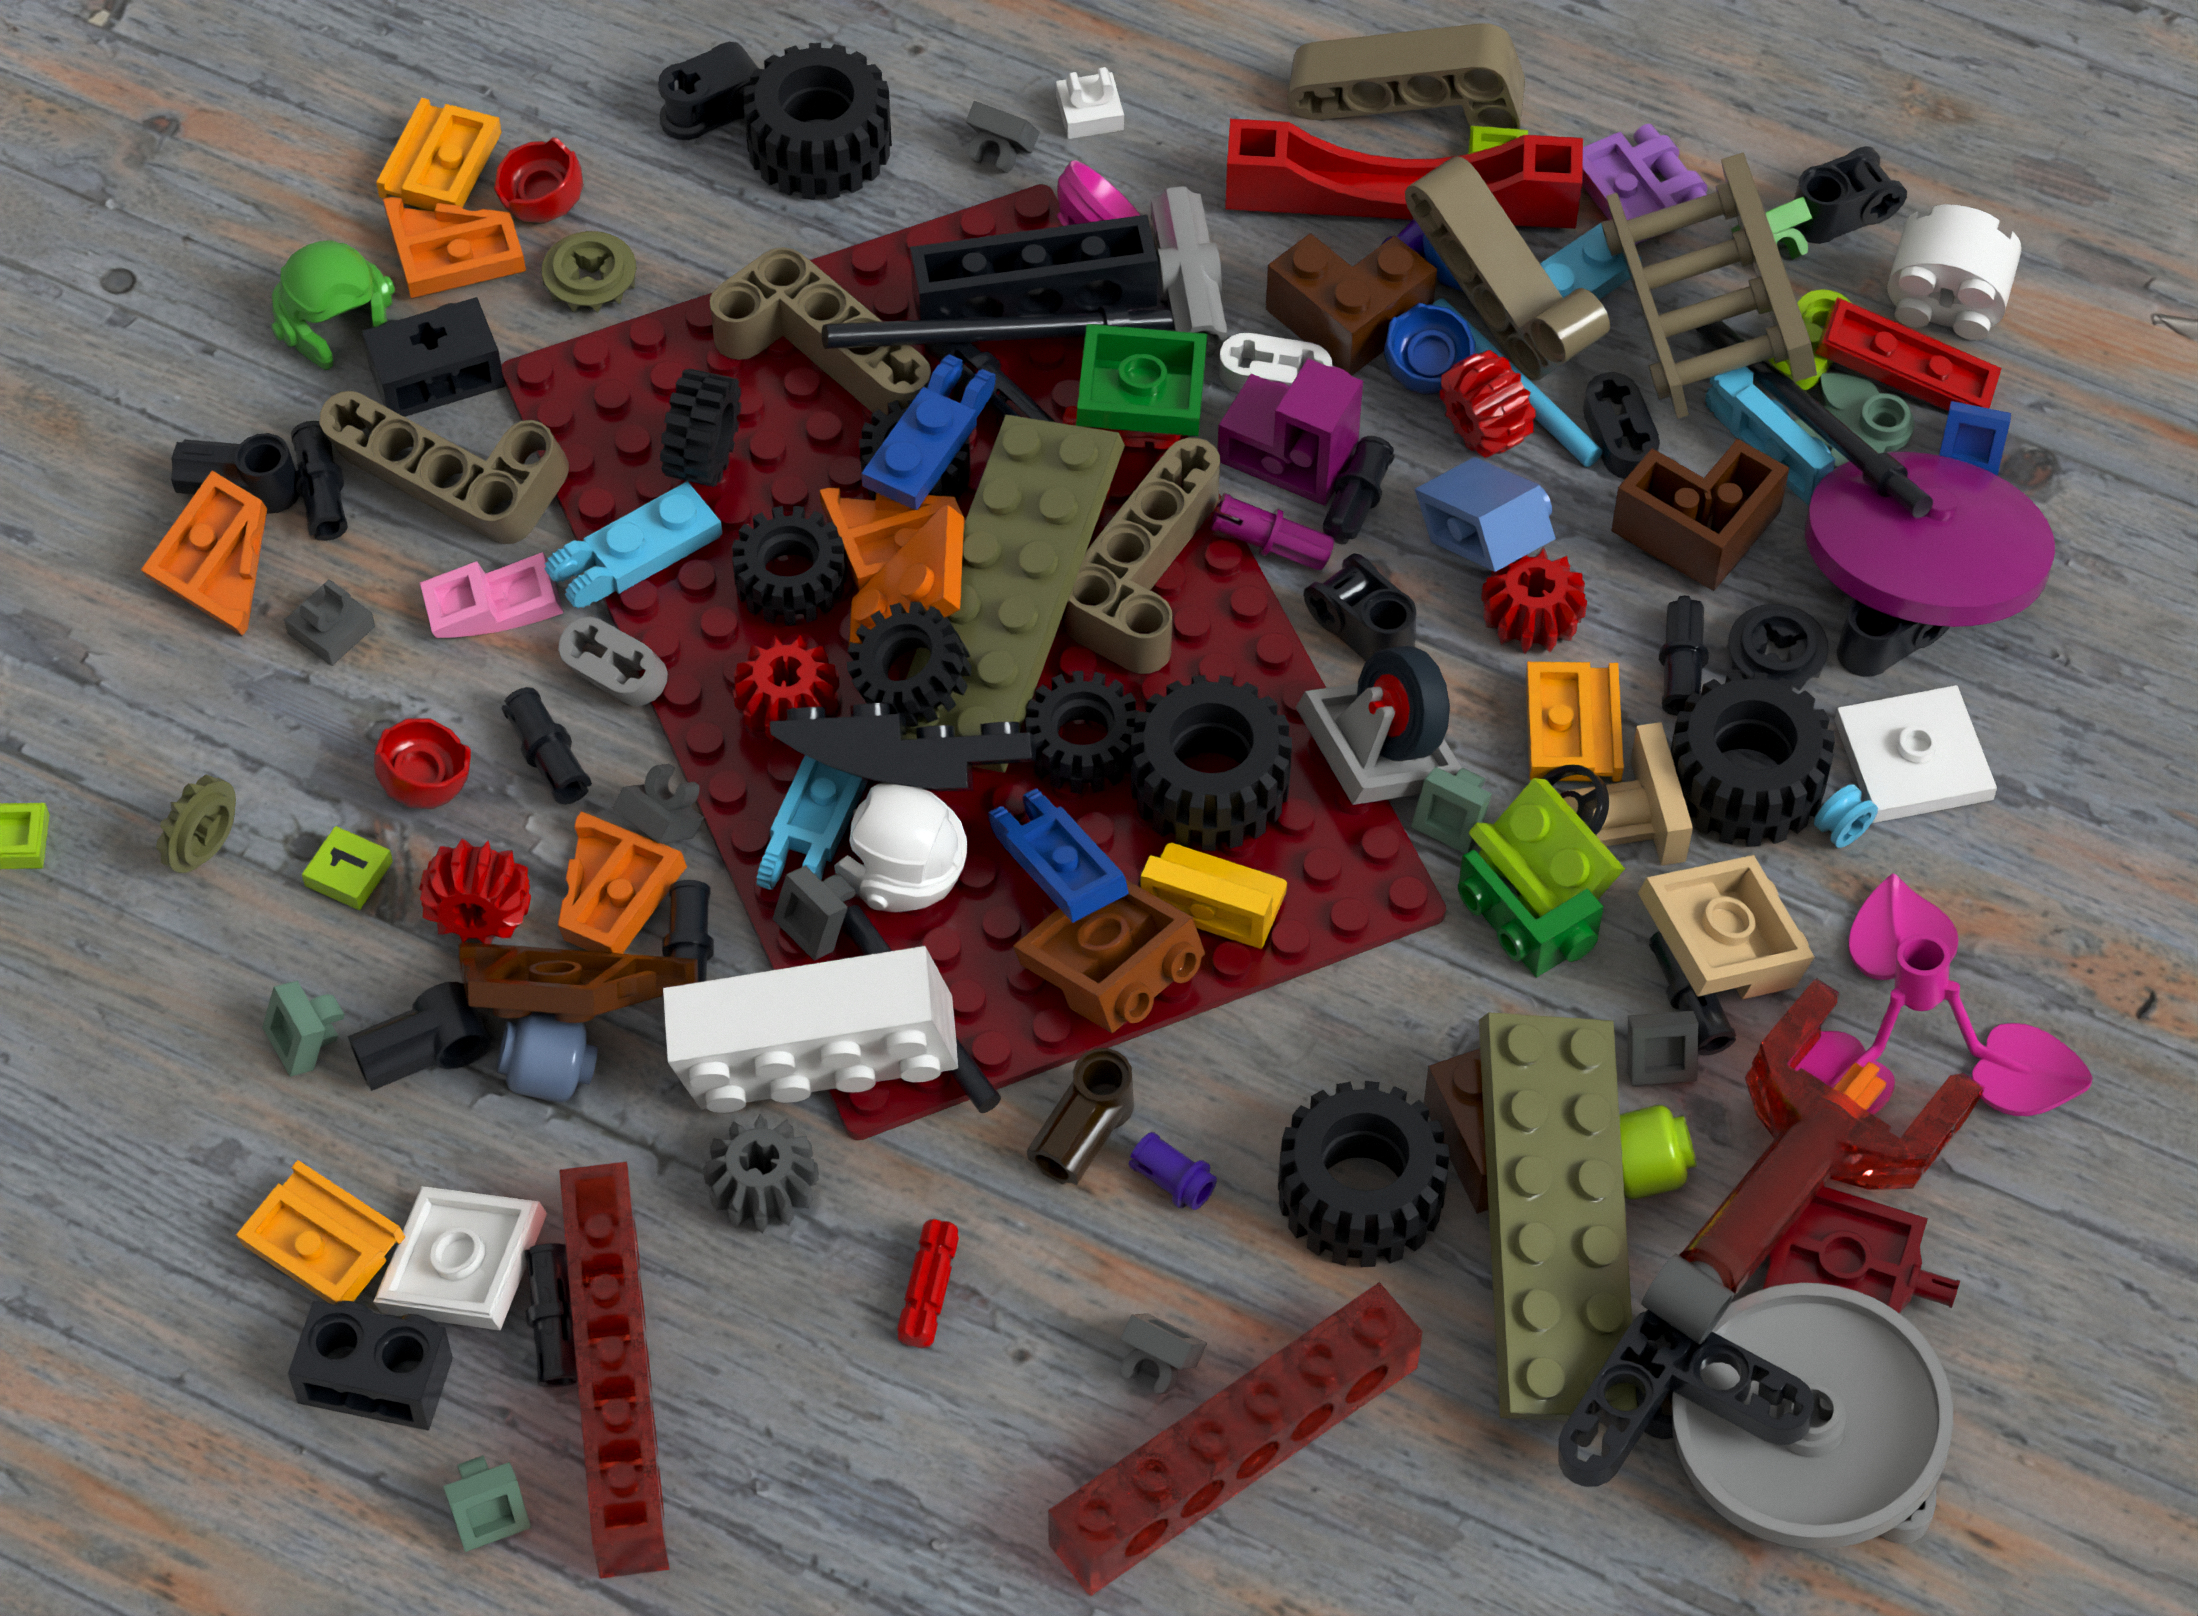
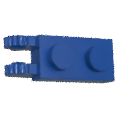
M950 354L945 356L941 364H938L933 371L928 387H923L861 473L862 486L909 508L918 510L977 426V417L994 391L996 375L984 369L979 370L967 385L961 403L948 398V396L960 379L963 370V360Z
M1033 789L1023 794L1022 802L1024 809L1031 820L1023 826L1003 806L988 812V820L996 838L1072 923L1129 894L1123 872L1061 806L1056 808L1038 789Z

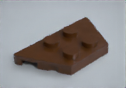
M461 942L458 944L459 971L468 1005L471 1007L493 1008V1015L502 1018L525 1017L536 1011L555 1013V1019L560 1022H586L594 1019L599 1014L662 997L663 988L698 983V959Z

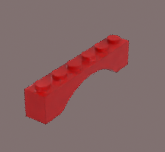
M1230 118L1225 209L1413 220L1414 218L1406 204L1405 190L1409 185L1452 157L1401 159L1369 155L1342 148L1312 136L1290 122ZM1522 135L1496 147L1471 154L1459 155V157L1467 160L1476 169L1513 225L1576 229L1582 189L1583 138Z

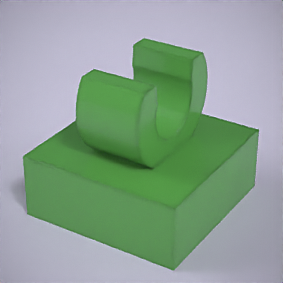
M1804 197L1765 212L1776 245L1778 241L1784 243L1788 247L1792 259L1808 253L1806 238L1800 231L1794 229V227L1812 219ZM1739 225L1731 228L1732 233L1740 230Z

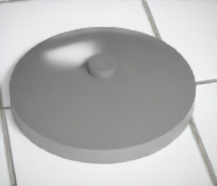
M1821 1283L1784 1284L1753 1292L1728 1306L1712 1332L1800 1378L1809 1386L1813 1393L1814 1412L1809 1432L1800 1441L1790 1445H1775L1758 1438L1673 1392L1671 1422L1676 1450L1687 1476L1704 1500L1720 1515L1744 1531L1767 1541L1797 1548L1827 1549L1854 1545L1888 1532L1905 1521L1928 1498L1937 1484L1945 1467L1952 1437L1953 1402L1951 1390L1941 1362L1928 1341L1905 1317L1873 1297L1840 1286ZM1722 1362L1707 1365L1700 1374L1704 1383L1716 1390H1728L1734 1387L1740 1380L1736 1369ZM1752 1381L1748 1397L1743 1402L1745 1405L1750 1404L1752 1393L1758 1395L1759 1382ZM1783 1399L1782 1403L1778 1406H1770L1769 1415L1780 1420L1786 1412L1793 1414L1794 1403Z

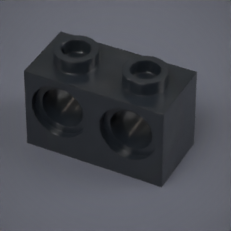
M313 1301L288 1371V1376L298 1404L429 1431L453 1356L446 1329L439 1327L437 1323L424 1316L406 1314L401 1316V1318L373 1313L368 1307L353 1301H338L335 1305ZM349 1346L355 1348L344 1358H326L332 1350L338 1347ZM405 1360L421 1362L414 1370L407 1373L392 1371L398 1363Z

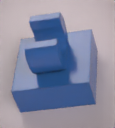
M1951 401L1939 455L1970 463L1998 476L2011 413Z

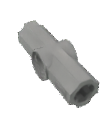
M1186 186L1166 188L1160 196L1151 199V220L1154 238L1157 242L1156 254L1158 258L1161 301H1168V307L1173 318V331L1207 334L1206 357H1210L1227 340V324L1220 297L1222 294V274L1216 242L1210 243L1201 194L1189 191Z

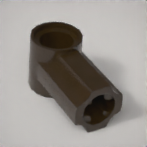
M1097 1048L1084 1053L1077 1060L1073 1069V1082L1027 1149L1028 1160L1033 1162L1044 1175L1061 1184L1072 1183L1077 1185L1113 1129L1122 1126L1131 1117L1134 1109L1132 1067L1125 1056L1109 1048ZM1099 1084H1110L1118 1088L1115 1092L1108 1095H1097L1089 1091L1092 1087Z

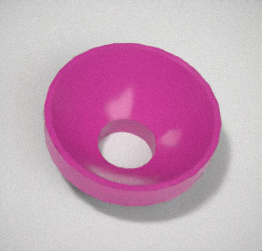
M1071 161L1058 178L1057 195L1060 212L1057 214V217L1063 226L1140 216L1136 208L1119 190L1082 162Z

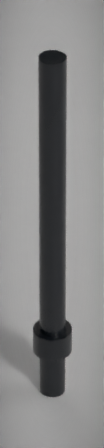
M1124 305L1099 306L1094 313L824 324L822 327V343L825 349L1074 338L1085 337L1087 324L1172 331L1173 318L1169 309L1128 311Z
M1722 320L1696 328L1697 332L1717 349L1745 341ZM1769 360L1746 366L1753 372V379L1862 471L1863 481L1880 496H1891L1916 518L1925 516L1931 510L1933 499L1907 478V469L1890 454H1879Z

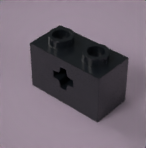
M477 297L458 303H448L437 309L404 319L387 321L380 326L362 331L369 368L383 405L404 417L505 387L499 350Z

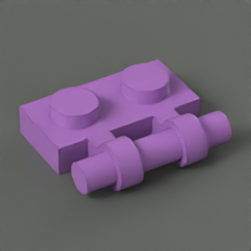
M1645 124L1635 132L1633 137L1638 145L1634 147L1630 145L1621 132L1583 147L1582 186L1608 220L1611 219L1606 196L1613 193H1618L1627 220L1707 195V184L1696 171L1687 170L1678 158L1680 153L1674 142L1667 135H1660L1652 124ZM1652 172H1660L1666 181L1660 183ZM1645 239V240H1642V241H1639V242H1635V245H1637V244H1639V243H1641V242H1644V241H1646V240H1648V239Z

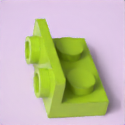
M1533 778L1494 824L1477 822L1468 832L1481 848L1479 855L1497 875L1507 878L1521 893L1518 896V900L1535 919L1540 918L1587 888L1598 900L1625 870L1623 865L1546 779Z

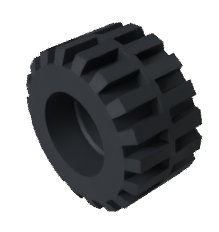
M809 43V48L801 50L795 45L784 49L785 55L782 57L773 54L764 60L765 69L754 70L750 76V86H745L743 95L747 148L750 154V162L754 170H760L761 179L768 185L779 183V191L791 196L797 191L802 193V199L815 200L816 195L827 194V199L840 197V191L847 189L854 193L862 189L863 179L873 181L880 174V165L887 164L890 157V146H892L889 88L887 81L882 80V72L876 64L867 65V57L858 51L847 54L845 46L833 44L830 49L822 48L821 43ZM815 119H827V120H831V121L823 122V123H807V122H806V121L815 120Z
M1740 672L1727 674L1724 684H1720L1715 679L1703 684L1701 695L1693 692L1685 701L1684 710L1679 711L1675 723L1670 752L1690 818H1697L1695 826L1697 830L1705 835L1711 830L1720 833L1719 841L1733 845L1734 838L1746 839V847L1760 846L1762 838L1769 837L1772 843L1776 844L1787 839L1789 829L1798 834L1807 827L1809 817H1815L1821 807L1834 757V731L1827 730L1830 719L1825 710H1813L1815 698L1806 690L1797 694L1792 691L1793 682L1781 678L1778 683L1767 681L1768 674L1754 672L1753 679H1743ZM1735 749L1754 750L1767 755L1778 766L1761 770L1748 769L1731 762L1722 753Z
M1206 675L1192 676L1191 684L1183 686L1179 680L1166 685L1165 697L1155 693L1146 701V712L1139 711L1134 721V733L1131 734L1130 788L1132 799H1137V811L1142 819L1148 820L1153 818V831L1162 837L1171 832L1175 834V844L1187 848L1191 841L1202 843V850L1216 851V843L1227 842L1229 849L1242 846L1244 835L1248 834L1253 839H1256L1266 832V821L1272 823L1277 821L1282 814V803L1287 802L1292 754V737H1289V723L1285 715H1277L1278 704L1269 695L1259 699L1258 687L1248 682H1245L1242 687L1233 685V677L1219 675L1218 682H1206ZM1214 752L1227 755L1239 762L1240 765L1225 772L1204 773L1189 768L1181 761L1194 754Z
M1350 1081L1336 1084L1335 1095L1329 1096L1324 1090L1312 1095L1310 1109L1302 1105L1299 1106L1292 1115L1291 1127H1285L1281 1142L1278 1176L1279 1206L1282 1216L1289 1215L1288 1228L1296 1239L1306 1234L1308 1235L1307 1249L1318 1256L1325 1249L1333 1252L1332 1262L1345 1266L1348 1257L1360 1258L1361 1267H1375L1376 1257L1384 1255L1389 1264L1403 1259L1405 1245L1416 1251L1425 1243L1427 1230L1434 1232L1440 1221L1441 1208L1444 1206L1450 1156L1448 1144H1443L1444 1130L1438 1120L1428 1122L1429 1108L1420 1100L1412 1105L1407 1103V1091L1395 1086L1390 1094L1379 1091L1380 1082L1365 1081L1364 1089L1353 1090ZM1369 1158L1389 1167L1397 1175L1398 1179L1381 1189L1369 1191L1356 1190L1339 1183L1327 1170L1336 1163L1346 1159Z

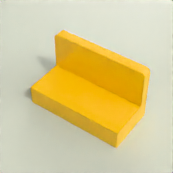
M1168 843L1165 846L1161 858L1150 855L1141 874L1142 889L1192 916L1196 928L1262 949L1287 891V882L1282 878L1175 843Z

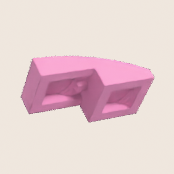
M544 553L536 554L486 574L476 561L420 582L431 631L436 638H453L500 632L563 614L556 582L550 578L544 569L546 567L545 563L548 561Z

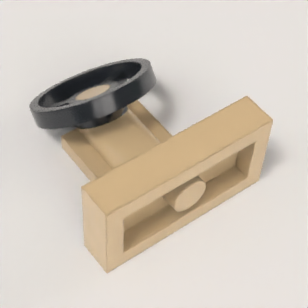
M1662 722L1639 725L1636 728L1630 760L1636 778L1634 781L1605 785L1597 774L1584 766L1574 764L1553 769L1541 778L1546 779L1551 786L1559 780L1572 775H1584L1592 780L1595 787L1568 790L1561 793L1560 796L1605 846L1653 839L1661 866L1686 862L1693 826Z

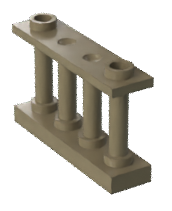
M1744 152L1721 159L1725 183L1716 185V192L1627 220L1618 193L1606 196L1611 219L1601 222L1604 236L1611 256L1623 254L1658 359L1657 363L1648 365L1659 400L1667 397L1671 398L1677 419L1689 415L1682 386L1771 358H1774L1775 363L1787 361L1794 382L1817 375L1812 344ZM1724 215L1726 220L1734 217L1737 218L1740 230L1732 233L1733 239L1642 267L1635 242ZM1740 262L1742 267L1753 264L1757 278L1748 280L1749 287L1658 315L1650 290ZM1756 309L1759 315L1767 312L1770 313L1774 326L1765 328L1766 335L1674 363L1667 337Z

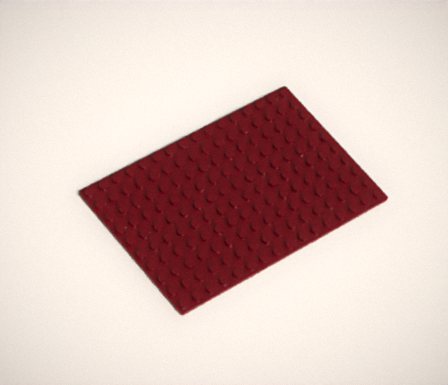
M1038 184L811 259L810 261L882 322L918 320L912 294L910 247L1063 226L1057 217V214L1060 212L1059 201L1049 186ZM712 293L505 361L501 366L504 384L521 421L534 420L543 423L550 429L569 461L568 475L557 492L556 498L577 541H584L583 538L687 482L664 476L665 473H662L661 469L663 462L660 461V452L664 447V444H661L662 433L666 431L667 423H664L666 412H670L671 408L669 400L672 392L676 393V382L679 377L682 378V372L685 369L688 370L690 368L732 377L740 382L738 387L741 388V396L738 402H741V412L737 416L739 427L738 432L734 433L733 441L735 445L733 453L729 452V464L727 470H723V478L714 487L688 481L721 521L722 535L715 541L620 594L615 591L604 597L603 600L615 627L648 646L666 666L668 672L667 684L663 692L654 701L650 702L686 782H695L699 785V795L695 802L701 815L704 817V822L772 970L863 956L841 926L834 951L814 961L773 920L786 874L801 868L806 854L789 849L782 875L775 887H773V890L757 886L756 877L762 857H764L771 840L770 829L805 755L779 739L771 743L766 736L765 728L750 732L748 726L744 723V714L738 713V709L735 708L733 701V690H735L734 672L737 663L748 661L747 654L750 651L751 645L765 650L770 649V643L775 634L783 645H791L801 635L807 643V650L823 646L825 653L828 654L829 664L835 665V669L838 670L840 687L837 689L839 705L836 715L825 716V718L851 717V705L867 704L851 680L853 678L847 670V662L853 661L848 654L852 598L859 591L845 562L846 583H843L844 593L840 600L833 598L834 608L827 614L819 607H816L817 620L806 623L803 614L795 615L796 625L785 626L784 615L780 614L777 615L774 624L764 621L763 608L754 616L747 610L746 601L741 603L737 595L732 562V546L734 539L739 540V530L744 524L754 529L753 516L762 512L767 520L773 519L772 508L783 506L784 516H792L793 506L804 507L806 519H809L815 510L824 515L825 526L828 524V521L821 507L819 491L821 489L840 488V498L873 500L868 494V489L862 486L859 439H862L861 430L865 422L872 425L871 415L873 413L784 336L759 354L748 359L737 360L721 354L715 347L710 309ZM1085 337L971 342L981 352L988 351L1000 361V370L1029 395L1056 423L1063 424V415L1066 407L1078 405ZM925 344L910 345L930 364L932 376L933 371L941 363L925 351ZM970 362L965 363L974 374L978 373V370ZM956 384L948 398L961 403L964 393L958 389ZM1008 400L1006 402L1020 417L1029 418L1012 401ZM986 406L977 417V426L969 436L971 471L969 482L965 481V491L960 497L951 493V497H955L965 521L1003 423ZM1181 435V440L1189 438L1187 435ZM1146 442L1145 448L1124 447L1110 485V499L1107 501V506H1104V517L1101 519V524L1095 526L1088 548L1167 450L1154 449V443ZM546 450L536 451L539 460L543 457ZM1217 505L1150 590L1165 599L1172 609V647L1168 663L1160 670L1152 673L1138 674L1129 671L1069 637L1064 628L1063 613L1032 700L1036 701V690L1042 684L1052 691L1053 677L1062 674L1067 684L1072 682V671H1083V681L1092 682L1094 672L1105 674L1106 687H1109L1115 679L1124 685L1123 696L1131 692L1136 700V710L1140 712H1146V701L1155 693L1163 697L1166 696V685L1178 680L1183 686L1190 685L1192 676L1206 675V682H1218L1219 675L1233 677V685L1242 687L1245 682H1248L1258 687L1259 699L1269 695L1278 704L1277 715L1286 716L1289 723V737H1292L1289 793L1287 802L1282 803V814L1275 823L1266 821V832L1258 838L1253 839L1248 834L1244 835L1242 846L1229 849L1227 842L1216 843V851L1202 850V843L1191 841L1188 847L1286 880V894L1263 948L1259 949L1197 928L1205 955L1201 957L1200 966L1196 974L1185 983L1173 981L1154 997L1153 1007L1145 1019L1138 1023L1126 1021L1113 1033L1108 1032L1070 1009L1062 989L1020 965L1013 946L1059 907L996 838L988 820V812L1003 806L1023 826L1031 821L1024 809L1022 802L1023 794L1033 789H1038L1056 808L1061 806L1123 872L1126 880L1141 888V874L1149 856L1161 858L1165 846L1168 843H1175V834L1170 832L1162 837L1152 830L1153 818L1148 820L1142 819L1137 811V799H1132L1130 788L1131 772L1129 773L1123 770V780L1115 786L1106 777L1104 778V791L1093 793L1091 783H1082V794L1071 793L1070 781L1065 780L1060 790L1050 786V773L1041 779L1035 773V762L1008 764L1005 773L972 767L974 791H930L953 810L961 821L967 838V856L963 870L954 887L945 898L926 908L903 912L874 910L858 894L843 902L847 907L858 905L892 951L926 946L952 995L956 1037L996 1090L1078 1060L1084 1053L1093 1049L1110 1048L1440 924L1445 918L1446 904L1388 800L1352 805L1295 708L1305 691L1324 689L1326 686L1247 543L1219 531L1214 532L1210 530L1211 520L1215 511L1233 518L1228 514L1220 512V507ZM784 555L770 561L765 568L770 573L778 576H795L809 570L813 562L799 555ZM1086 604V605H1088V606H1095L1096 604ZM1138 632L1139 634H1149V632ZM917 648L903 653L893 662L888 671L889 679L893 681L906 679ZM644 669L641 671L636 670L639 679L644 675ZM1025 719L1020 733H1025ZM1074 720L1061 726L1058 734L1067 742L1088 745L1104 739L1107 730L1101 724L1091 720ZM1214 752L1194 754L1181 761L1189 768L1204 773L1225 772L1240 765L1233 758ZM868 781L856 809L867 798L870 789L879 784L878 782ZM852 816L832 862L826 861L822 882L828 877L836 875L834 865L847 855L864 865L861 858L852 850L849 841L851 822L854 816ZM943 1071L939 1077L926 1082H909L902 1078L876 1082L873 1088L862 1092H843L837 1088L827 1090L848 1136L854 1140L870 1138L970 1100L949 1071Z

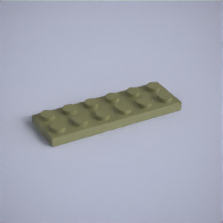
M1005 415L964 524L960 610L947 617L970 655L967 660L972 666L971 676H962L968 687L963 696L955 692L951 693L956 706L949 712L942 704L934 709L939 719L928 723L924 715L920 714L918 715V726L907 727L906 725L907 739H916L917 727L942 725L955 726V737L981 735L980 724L993 722H1019L1020 733L1027 714L1028 703L1034 695L1125 447L1118 432ZM917 648L906 679L913 677L926 666L931 656L930 650ZM1008 764L977 765L972 767L1005 773Z
M1488 1012L1479 1019L1499 1413L1500 1418L1568 1421L1632 1323L1614 1023L1612 1020ZM1618 1383L1606 1391L1605 1398L1613 1408L1621 1411H1631L1638 1408L1635 1385Z

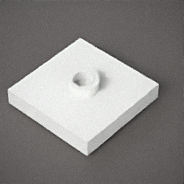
M1957 685L1837 708L1834 721L1858 786L1862 792L1864 801L1871 800L1878 807V813L1872 823L1994 800L1997 786Z
M421 1186L403 1229L406 1237L400 1245L397 1244L373 1303L382 1314L395 1316L415 1314L437 1322L501 1331L527 1266L525 1250H530V1247L535 1246L547 1212L539 1201Z

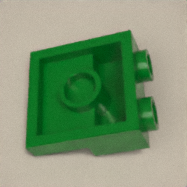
M1087 324L1076 426L1198 436L1207 334Z

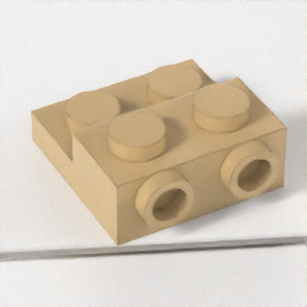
M1754 855L1647 877L1638 892L1697 997L1736 988L1743 1000L1795 988L1815 958L1809 948L1806 937L1798 930L1779 898L1775 885L1767 878Z

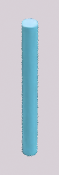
M1441 298V299L1437 300L1436 302H1434V303L1432 304V305H1434V306H1441V307L1450 308L1452 311H1454L1456 314H1458L1461 318H1463L1465 321H1467V320H1466L1448 301H1446L1444 298ZM1468 322L1476 342L1475 353L1480 354L1490 349L1499 357L1504 356ZM1510 362L1512 370L1515 373L1521 374V382L1524 388L1531 392L1528 398L1530 404L1535 409V419L1585 467L1593 465L1602 455V449Z

